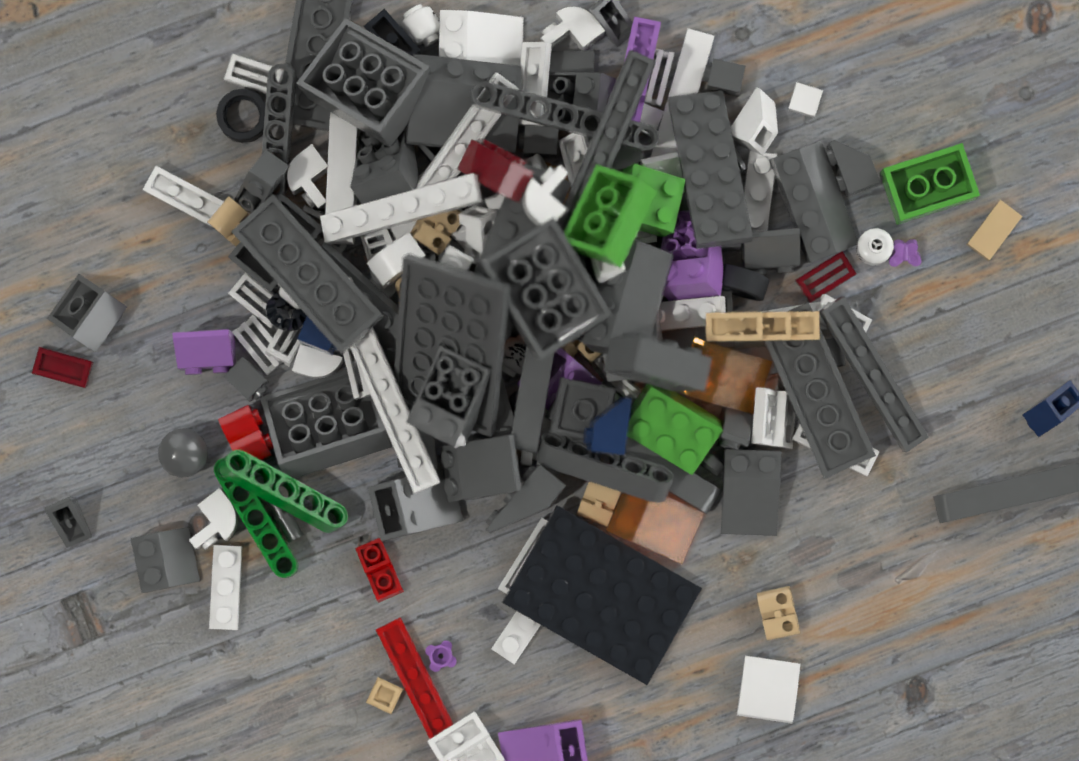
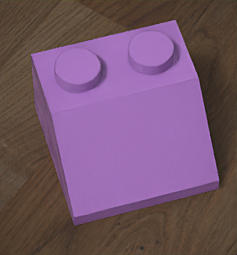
M230 330L173 333L177 367L181 371L185 370V375L202 374V369H213V373H227L229 368L236 364L235 335Z

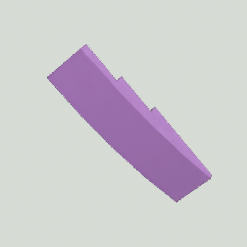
M634 17L625 59L630 49L654 59L661 22ZM649 79L631 119L633 121L640 122Z

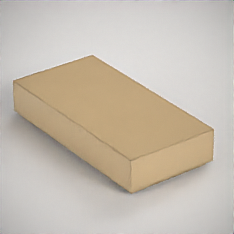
M1000 200L966 245L989 261L1022 218V215Z

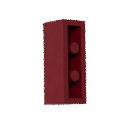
M471 139L457 168L466 175L472 173L478 175L480 183L518 203L534 173L524 167L526 161L485 139L482 144Z

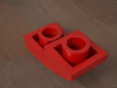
M380 538L355 548L378 603L404 592L384 543Z

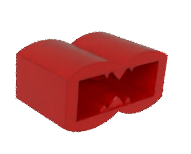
M246 405L218 419L232 451L242 450L261 461L274 456L272 453L274 446L269 433L263 434L260 425L264 422L257 408L252 410L251 406Z

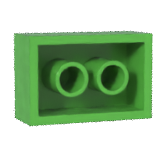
M963 143L883 168L880 172L897 225L974 201L980 196Z
M596 165L564 232L574 252L621 268L656 191L640 178Z
M646 384L630 408L627 436L693 475L722 433L723 426L721 419L679 393Z

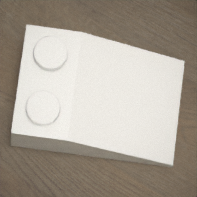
M440 10L439 57L520 66L523 42V17L464 10Z

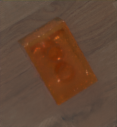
M695 337L691 348L702 350L701 355L712 358L705 391H683L681 393L754 414L756 387L764 388L772 361Z
M622 492L606 532L683 564L704 513L668 496L665 501L654 503Z

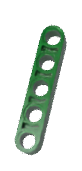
M234 450L220 461L219 472L225 479L323 532L332 533L347 522L348 512L343 505L242 450ZM230 459L238 462L240 466L239 471L234 470L230 466ZM255 473L263 476L264 484H260L255 480ZM279 486L287 489V498L280 494ZM304 499H307L311 502L312 511L307 510L304 507ZM328 512L335 515L336 524L329 521Z
M223 458L219 459L214 466V474L270 568L278 577L289 578L294 576L299 566L297 558L260 497L249 492L248 499L239 502L235 497V492L240 486L221 475L219 464ZM230 459V463L234 465L235 470L239 471L240 466L238 462ZM260 510L263 513V521L260 525L254 526L250 523L249 516L253 511ZM268 534H274L278 539L277 546L272 550L264 546V538ZM284 557L289 558L292 562V569L286 574L281 573L278 569V562Z

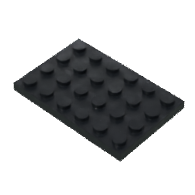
M557 505L502 603L648 685L702 588Z

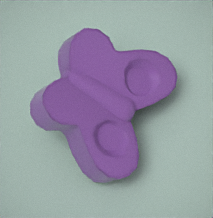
M898 239L893 242L894 250L888 258L891 266H898L903 261H907L913 266L921 264V256L917 251L918 244L916 240L911 239L905 243Z

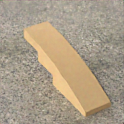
M819 311L706 313V341L820 340Z

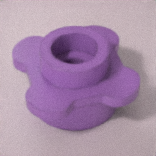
M445 640L440 645L427 646L425 653L430 658V669L432 671L438 672L443 667L455 666L457 660L452 655L451 642ZM440 653L444 655L442 659L438 657Z

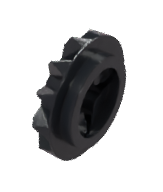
M275 292L266 305L268 320L275 327L284 331L301 329L307 315L302 309H296L288 303L290 309H294L290 318L287 310H283L288 302Z

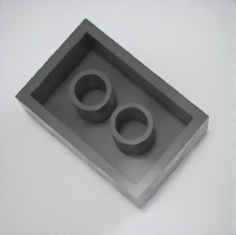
M280 193L277 199L318 243L324 236L322 226ZM240 242L228 258L273 295L275 292L277 293L280 289L278 283Z
M638 333L637 336L623 334L622 338H611L604 372L674 392L705 391L712 358L701 355L702 350L685 347V350L678 348V343L662 340L659 343L654 341V336L644 333Z

